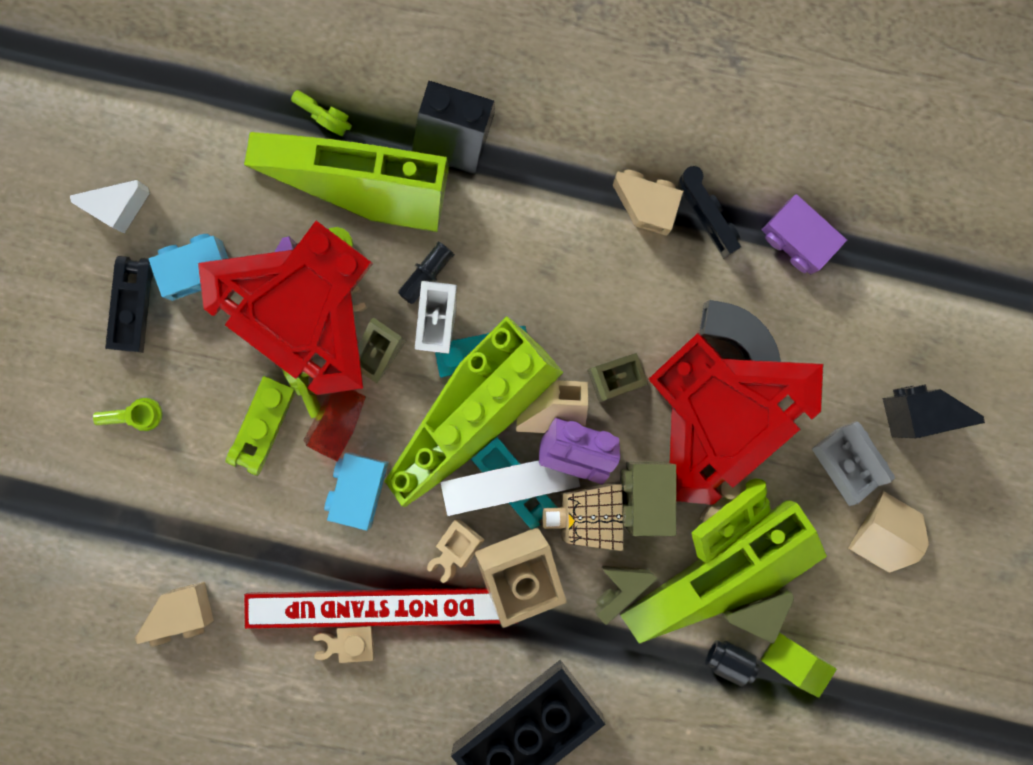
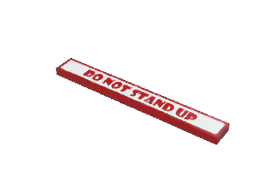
M487 588L247 592L244 594L245 629L501 624Z

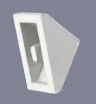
M138 180L71 195L70 199L71 203L110 227L125 233L148 197L149 189Z
M428 281L421 282L415 341L416 350L449 354L456 315L457 285Z

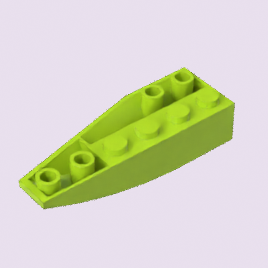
M250 132L244 162L246 167L370 221L438 232L449 170L447 157L341 140Z
M508 316L459 363L384 482L402 507L411 504L469 461L512 424L521 413L564 373L550 355Z
M785 500L710 562L705 563L699 559L621 612L620 616L638 643H642L770 596L826 558L827 555L817 531L798 503Z

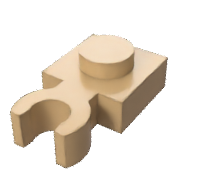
M455 519L436 545L442 552V555L432 559L427 566V570L429 572L435 571L439 564H441L445 568V574L440 581L442 583L450 581L456 573L455 565L457 564L460 568L466 567L475 555L474 552L480 548L485 539L462 520Z
M373 626L338 627L337 636L323 631L315 634L313 637L314 641L323 640L328 645L326 651L315 653V659L317 660L328 659L333 653H338L339 663L373 661L375 658Z

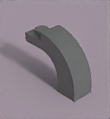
M708 300L703 304L699 330L703 337L730 343L741 353L744 360L781 362L778 347L773 336L756 316L730 303Z

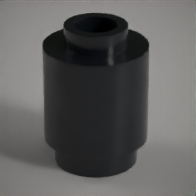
M715 640L705 660V665L710 667L713 673L741 687L745 686L747 682L753 683L760 668V665L756 663V655L728 641L722 643Z

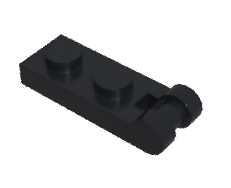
M690 166L681 175L678 186L683 191L686 200L724 259L741 248L738 242L741 240L735 226L732 223L727 224L721 215L723 209L716 196L713 194L709 195L703 186L704 174L702 170L697 166Z
M126 256L116 257L105 349L144 353L151 280L154 276L149 259L147 258L133 261L130 257ZM130 274H137L136 283H128V276Z

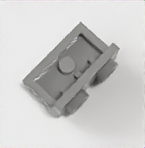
M857 421L837 428L812 448L814 454L849 506L858 504L878 486L891 483L895 479L887 462L869 438L868 433Z

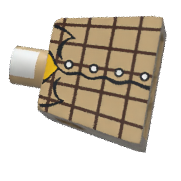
M605 483L603 485L600 484L561 493V508L543 509L544 529L561 528L562 541L573 545L623 551L622 484Z

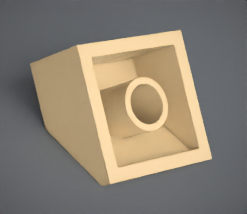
M538 527L474 552L502 628L567 603L550 546Z

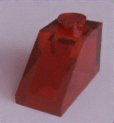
M355 390L329 393L303 439L305 445L338 462L355 430L366 396Z

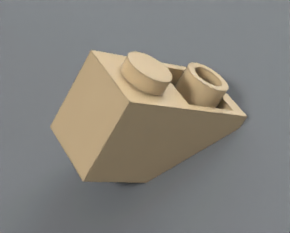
M624 170V173L617 171L613 187L634 226L667 236L672 230L683 191L675 189L676 185L666 180H657L655 183L643 179V174L633 170Z
M560 380L553 382L517 417L516 432L546 433L555 417L568 422L575 421L586 427L588 382Z
M205 582L172 589L162 594L136 635V643L140 644L149 641L152 647L171 641L170 636L183 633L184 638H189L204 633V627L214 621Z

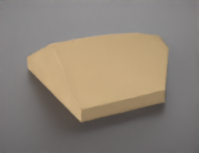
M881 491L848 549L888 573L915 564L925 555L929 546L924 516L885 491Z

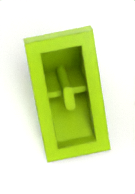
M780 632L774 644L770 643L760 659L797 687L818 698L837 670L834 666Z

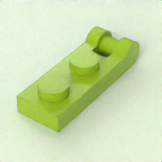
M267 376L262 377L235 442L226 456L225 463L234 467L237 465L247 468L248 473L255 476L260 474L296 393L295 388H291ZM247 444L258 447L254 456L244 453Z
M755 478L749 480L746 483L745 491L691 532L699 559L705 563L710 562L770 513V502L765 497L768 492L767 486L763 479Z

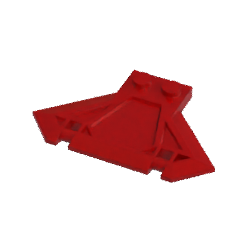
M316 220L293 250L198 263L204 310L214 317L221 309L230 315L225 324L226 327L295 379L302 372L309 375L313 379L308 386L309 390L316 395L364 388L351 292L373 263ZM234 292L243 297L239 305L230 299ZM317 354L326 360L322 368L312 361Z
M697 333L648 378L652 385L672 406L669 463L676 464V501L714 505L723 497L717 490L723 482L726 481L734 488L801 430L794 422L799 416L805 412L812 420L821 413L824 364L723 359L700 333ZM789 395L794 403L784 410L779 403ZM708 465H711L716 471L707 478L702 471Z

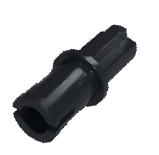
M438 241L421 264H415L416 270L398 290V294L408 303L414 304L420 297L421 282H436V276L455 254Z

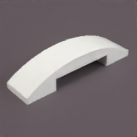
M539 461L440 482L447 516L580 487L578 477L540 466Z

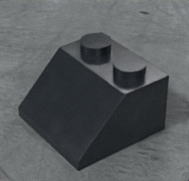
M429 80L418 112L412 152L447 157L449 167L475 175L495 114L494 100Z
M926 384L893 389L894 396L882 398L892 438L916 439L985 423L984 416L941 389L927 390Z

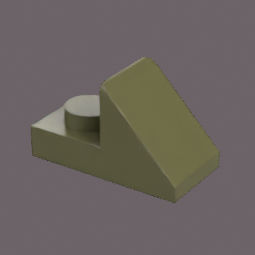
M602 566L605 573L618 586L615 591L611 588L605 591L596 601L598 606L594 610L605 625L657 580L649 569Z

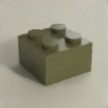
M626 462V469H621L620 484H622V490L626 492V503H622L624 527L633 536H676V464L669 462Z

